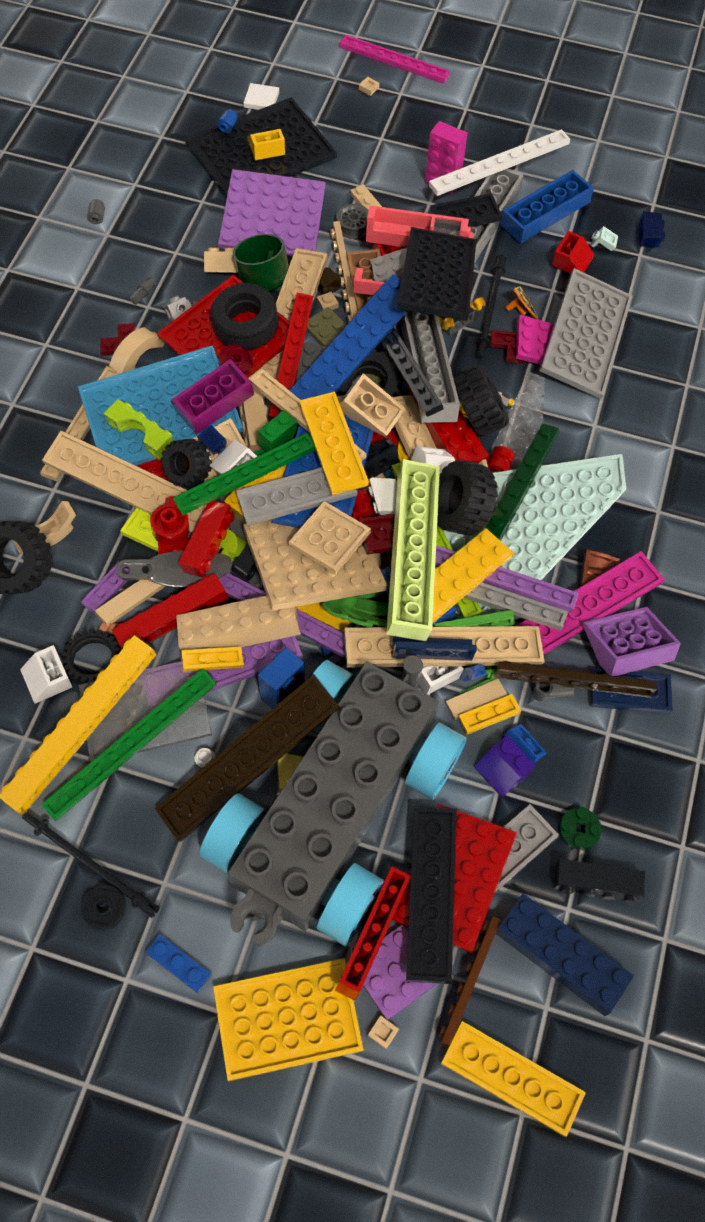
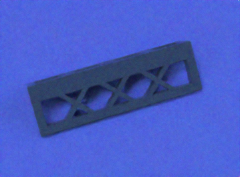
M397 636L392 638V658L417 656L420 659L472 661L477 651V645L472 644V639L427 638L426 641Z

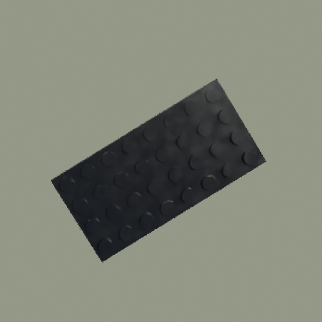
M411 227L397 308L404 311L410 310L421 314L452 318L458 321H468L477 239Z

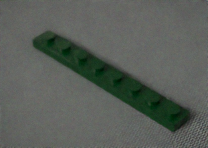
M541 424L494 510L492 518H490L489 523L486 525L485 529L489 530L500 541L560 433L559 428Z

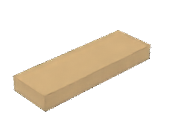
M495 679L447 700L445 704L453 719L457 720L460 714L507 696V693L499 679Z

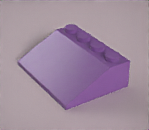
M648 607L583 623L600 666L610 676H618L674 661L681 644Z

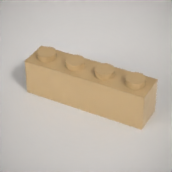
M253 387L255 395L239 405V412L244 429V442L252 452L262 449L257 444L258 430L269 421L266 418L267 406L264 405L265 396Z

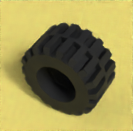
M183 439L172 441L165 447L166 450L162 452L163 458H161V462H163V466H161V469L165 471L163 474L165 477H168L170 483H173L175 486L186 487L205 481V478H208V472H211L212 469L210 467L212 460L209 459L211 454L206 451L207 447L205 445L202 446V442L196 441V439ZM184 455H186L189 460L188 471L184 467Z

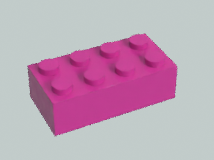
M441 121L436 124L430 132L425 177L426 184H429L430 180L463 168L468 132ZM456 189L451 190L447 193L453 194Z

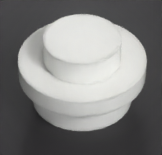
M209 748L199 749L194 756L195 763L201 768L215 758L214 752Z

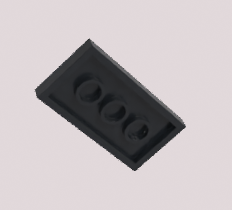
M492 193L431 205L430 209L432 214L469 219V227L502 221V214ZM442 220L435 221L439 231L442 233L461 229L460 223Z

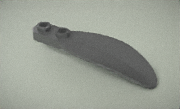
M184 551L159 554L149 560H122L116 566L117 576L122 580H149L163 586L187 587L203 579L202 577L183 572L178 562ZM218 553L214 556L211 568L205 576L215 573L218 579L226 575L233 565L231 558ZM125 568L130 570V572L127 574L123 573L122 571ZM148 568L149 572L143 573L142 569Z

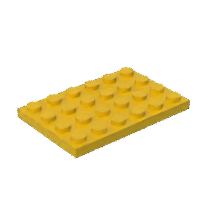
M345 958L213 986L228 1081L364 1051L354 1001L335 991L346 967Z

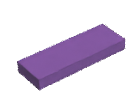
M117 564L81 601V604L94 614L96 609L111 600L128 581L122 580L117 576ZM125 568L122 572L127 574L130 570Z

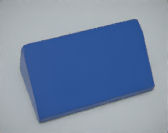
M521 723L510 728L502 737L504 738L508 735L533 763H536L547 754Z

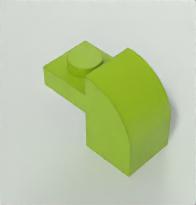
M227 529V535L220 544V547L223 548L221 554L230 557L232 563H234L246 549V542L243 538Z

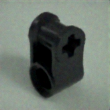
M249 545L234 561L231 568L234 573L247 581L251 580L258 570Z

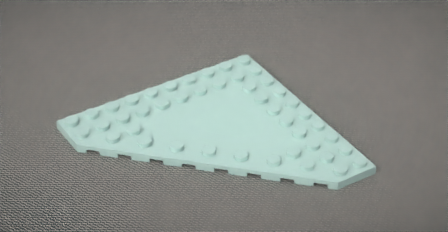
M618 454L541 466L501 540L503 544L514 552L513 557L501 567L542 580L626 491L623 455ZM517 469L493 473L495 476L494 480L498 486L496 488L498 492V497H496L497 505ZM485 527L474 535L443 531L452 550L458 552L480 534ZM479 603L483 615L502 612ZM458 608L454 620L463 619Z

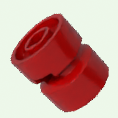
M496 446L487 463L488 468L492 473L509 471L515 459V454L508 447Z
M364 489L358 490L353 512L368 517L378 516L379 514L375 512L370 492Z

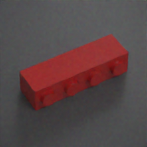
M214 500L207 504L178 562L184 573L204 578L210 570L211 562L214 556L218 554L219 546L227 535V529L234 521L235 514L229 504Z

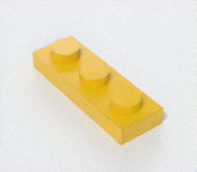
M241 647L181 650L183 672L200 671L201 669L243 668L244 666Z
M513 694L460 714L458 719L466 735L516 716L520 714L521 710Z

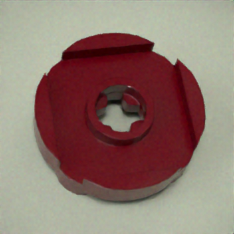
M233 344L225 346L222 352L219 353V366L231 359L244 375L251 373L254 357L250 350L242 349L240 345Z

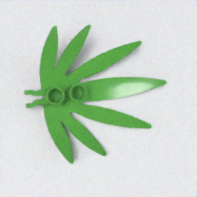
M384 591L322 602L325 611L332 616L362 626L372 627L373 625L387 627V620L375 616H388L389 603L360 599L386 594Z

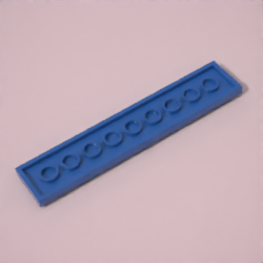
M394 274L391 275L289 390L300 400L307 399V397H315L331 392L336 393L407 312L397 308L401 286L400 278Z

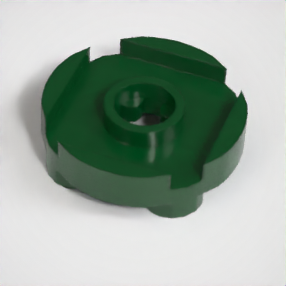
M585 807L567 811L559 825V834L562 841L573 849L588 850L599 841L603 831L598 817ZM577 824L584 826V834L576 832Z

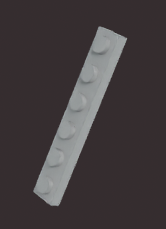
M480 583L464 597L465 599L500 611L513 610V615L560 631H562L568 614L566 610L485 583Z

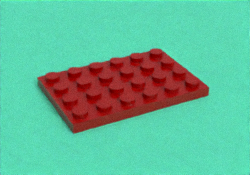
M437 804V807H436V808L452 809V808H449V807L444 806V805H441V804ZM458 810L453 946L473 953L517 832ZM411 877L392 918L393 922L409 928Z

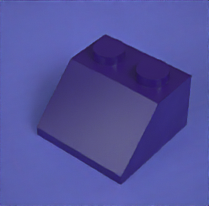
M507 735L493 746L474 768L503 798L532 773L535 764Z

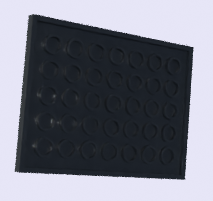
M292 97L237 118V122L229 133H224L218 126L185 138L187 146L226 198L232 169L290 177L337 158L335 149ZM281 129L285 139V155L255 160L247 137L251 134Z

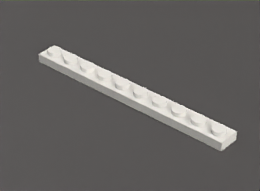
M561 129L430 180L429 187L436 196H439L566 146L570 143V138Z

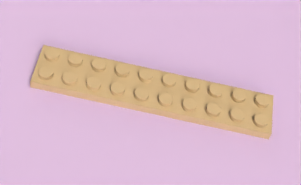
M295 249L276 301L277 311L287 320H291L297 292L315 296L328 259L327 253ZM283 351L259 370L263 369L277 380Z
M60 431L42 459L44 464L151 515L158 507L165 504L167 497L178 496L188 491L63 431ZM207 504L187 513L190 534H193Z
M539 626L432 627L428 638L472 639V644L477 645V651L472 661L421 659L423 666H474L478 664L497 666L498 662L510 661L514 664L543 665L545 662ZM387 627L344 629L346 667H363L366 661L376 667H403L402 664L405 658H392L393 636L386 635Z

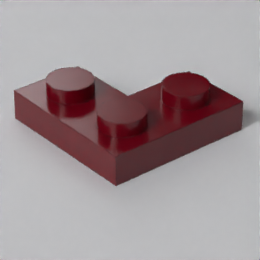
M135 323L118 324V337L100 338L101 356L113 355L120 343L136 330Z
M492 330L490 347L507 349L506 362L523 364V360L515 358L517 332Z

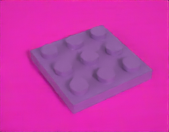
M403 925L384 937L363 985L386 1020L395 1016L438 984L406 981L408 932Z

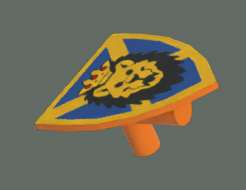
M520 286L514 288L513 290L518 297L506 305L507 310L511 311L517 307L521 315L524 316L529 311L536 319H539Z

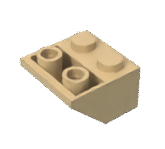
M208 248V251H204V272L238 273L233 258L234 248H224L225 251H220L219 248Z

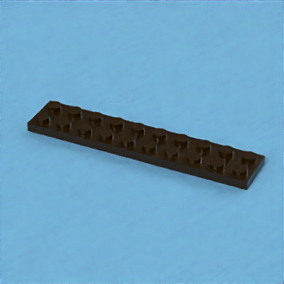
M313 674L160 803L155 810L176 840L182 842L220 810L235 794L245 789L326 721L334 712L341 708L318 677Z

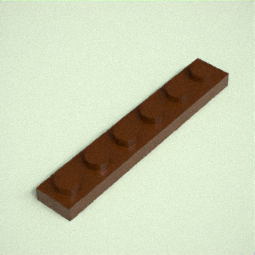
M494 916L490 922L486 920L481 933L485 935L482 942L477 941L473 951L476 954L474 962L469 961L466 967L465 974L468 976L465 983L460 982L457 989L458 1001L456 1004L452 1002L447 1015L451 1017L448 1025L443 1024L438 1037L442 1038L440 1045L449 1048L501 922V919Z

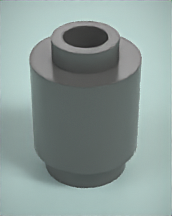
M94 199L89 203L87 219L93 224H100L103 221L105 206L101 200Z

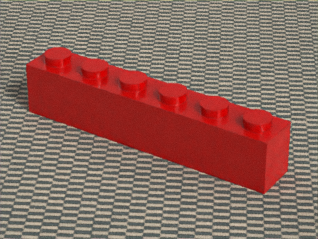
M214 573L205 576L194 585L187 586L185 590L178 594L169 596L167 600L154 604L147 611L136 614L127 622L118 624L112 631L122 649L125 642L134 635L144 643L149 644L177 628L176 615L215 607L228 600L229 597Z
M391 866L336 986V992L354 1001L357 999L411 875Z

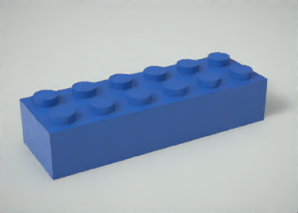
M571 170L502 210L500 225L521 244L590 203L594 187L574 170Z

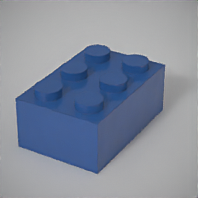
M285 648L282 652L276 653L272 662L260 669L258 680L261 700L273 709L305 682L304 662L289 649Z

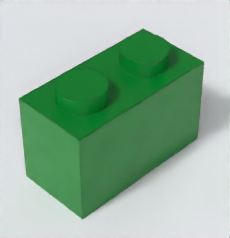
M283 410L258 430L257 444L266 452L284 444L296 434L297 421Z

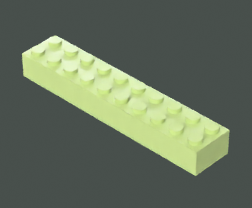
M403 459L398 471L386 635L426 641L432 631L440 466Z

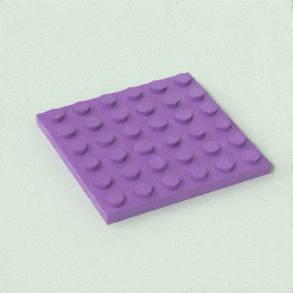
M232 169L218 248H235L237 244L248 237L259 234H273L279 236L284 241L287 255L293 256L296 248L316 251L326 182Z

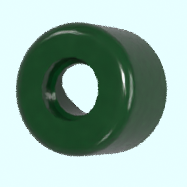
M273 234L254 235L241 241L233 250V258L238 276L243 283L256 284L267 291L277 289L283 285L289 269V262L284 241L279 236Z

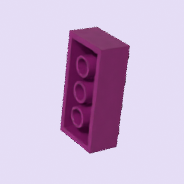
M230 359L172 399L176 412L197 435L255 394L252 382Z

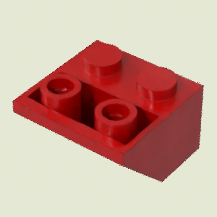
M568 231L555 251L552 266L571 273L574 268L584 273L593 259L594 253L583 236Z

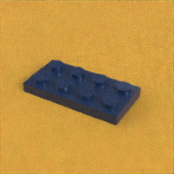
M592 668L591 674H607L604 669ZM633 671L614 676H626L630 679H647L656 682L657 690L650 698L591 690L592 707L669 714L673 711L671 674Z

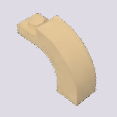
M145 327L139 328L130 333L120 343L113 354L109 366L118 373L134 370L138 359L145 351L151 348L163 347L164 342L159 339L157 333L150 332Z
M62 501L54 514L47 521L36 525V527L40 529L39 533H44L47 537L46 543H50V546L64 539L72 531L73 526L71 522L76 514L68 501ZM12 540L18 552L23 553L19 544Z

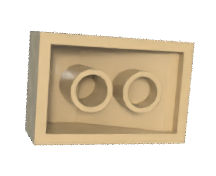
M362 374L355 380L339 402L342 412L347 417L385 437L405 410L401 404L365 374Z

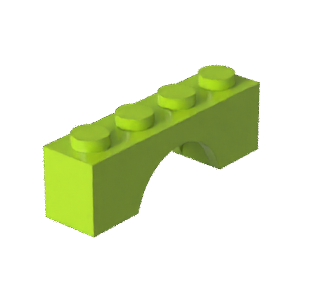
M117 399L103 413L107 424L120 433L129 429H137L144 432L143 443L146 451L158 460L163 458V450H166L165 447L173 441V436L168 430L161 429L155 421L148 420L142 412L135 411L127 402L124 403Z

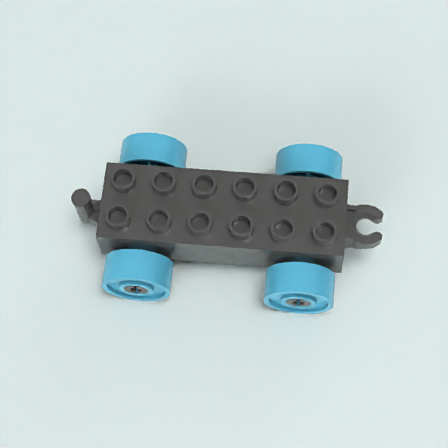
M408 656L404 659L402 677L399 679L367 661L355 678L354 674L329 660H325L313 674L318 677L341 708L314 730L319 735L269 811L238 793L224 805L210 826L200 849V857L227 873L231 886L246 895L236 904L232 911L231 928L233 932L238 933L243 929L244 920L248 913L258 911L264 915V927L253 936L255 946L260 947L269 943L276 935L279 923L283 918L306 932L320 907L324 905L325 909L319 919L317 930L347 947L369 913L384 880L356 863L348 869L341 881L338 880L339 876L409 762L413 765L408 773L405 784L432 800L438 795L463 751L467 737L439 722L428 738L424 739L435 720L439 701L417 689L423 669V662L419 657Z

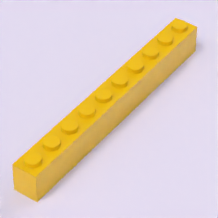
M135 635L128 639L120 653L111 659L110 665L98 674L97 680L93 685L86 688L83 697L71 706L67 716L59 720L56 729L44 738L40 748L32 752L29 761L17 770L13 780L2 788L0 799L21 815L27 812L156 657L155 651Z

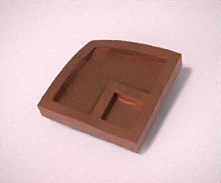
M586 550L583 559L580 587L619 565L620 559L604 553Z

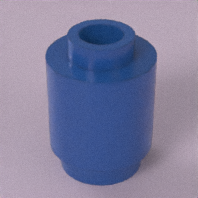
M231 109L224 111L217 122V126L222 132L229 133L237 122L236 112Z

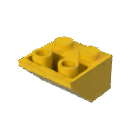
M281 129L251 134L247 137L255 160L285 155V139Z

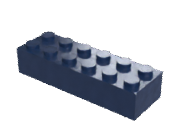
M525 894L520 896L497 929L496 935L603 1016H607L612 1012L634 977L633 974Z

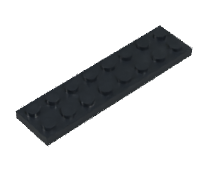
M414 808L407 982L452 984L457 809Z

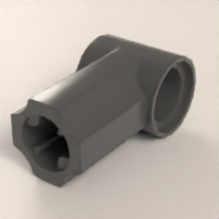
M536 683L532 695L537 701L544 702L551 698L573 697L574 688ZM539 688H544L547 692H543Z

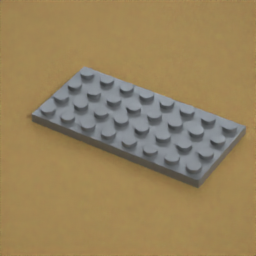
M574 268L571 272L539 371L601 399L606 390L633 296Z

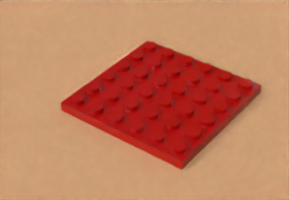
M232 275L157 333L159 339L178 356L213 345L218 359L219 353L222 352L226 345L215 334L211 318V306L220 292L232 285L243 282L235 275ZM278 311V329L273 338L265 345L250 350L254 357V363L251 373L245 375L247 378L284 350L290 321ZM243 312L236 315L232 320L246 322L252 320L258 314Z

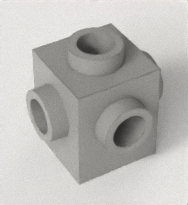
M178 295L169 299L170 302L163 305L169 321L175 320L191 307L188 299L185 297L179 298Z

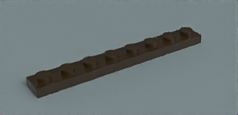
M510 661L498 662L494 671V678L648 698L657 690V683L647 679L637 680L626 676L614 677L609 674H591L588 671L575 672L570 669H552L549 666L537 667L531 664H514Z

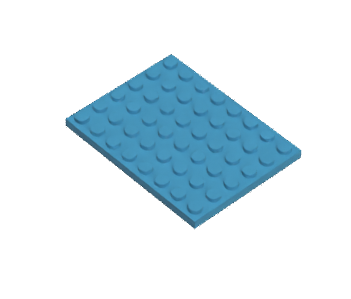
M213 345L78 386L96 447L135 466L157 459L146 451L143 443L144 432L137 429H129L120 433L107 424L103 413L117 399L124 403H129L135 411L142 412L148 420H153L161 429L168 430L173 436V441L192 439L230 418L238 432H244L238 412L234 408L196 435L176 412L172 399L219 367Z

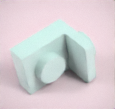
M603 226L599 231L596 230L593 233L591 246L594 248L600 243L612 251L616 248L618 236Z

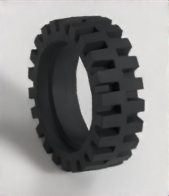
M89 629V633H86L84 630L81 631L82 635L80 636L78 633L75 634L74 640L70 638L68 640L69 645L65 644V652H62L63 667L68 677L76 685L79 684L83 688L85 686H92L99 674L85 675L75 669L74 657L82 647L92 643H100L110 649L112 658L120 653L121 648L117 640L112 635L110 636L108 632L102 633V630L99 629L95 632L94 629Z

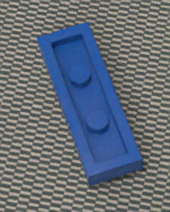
M160 934L145 952L197 994L212 976L211 973Z

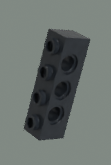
M387 438L369 448L364 467L368 481H370V478H375L392 468V465L400 463L397 446Z

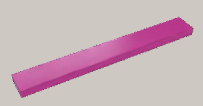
M345 35L339 43V48L443 84L450 75V70Z

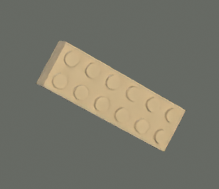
M267 595L176 615L180 650L225 647L242 648L301 635L297 607L272 611Z

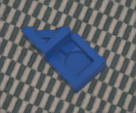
M478 664L465 668L461 674L463 682L487 675L485 666Z

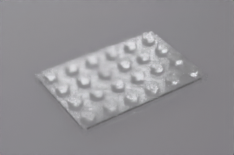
M182 661L144 670L87 738L90 762L107 750L199 671L183 672ZM94 682L79 685L81 698L86 688L92 686ZM205 696L139 752L212 736Z

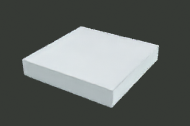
M250 83L244 100V108L259 110L275 104L279 95V87Z

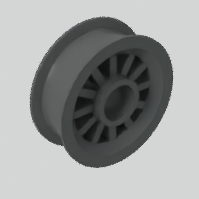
M347 204L337 211L336 219L340 221L344 237L358 239L365 236L366 220L369 211L366 207L360 204Z

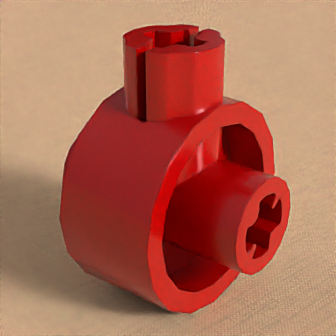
M175 496L167 497L165 504L158 507L150 518L154 538L166 546H175L182 543L190 532L188 515L182 516L173 500Z

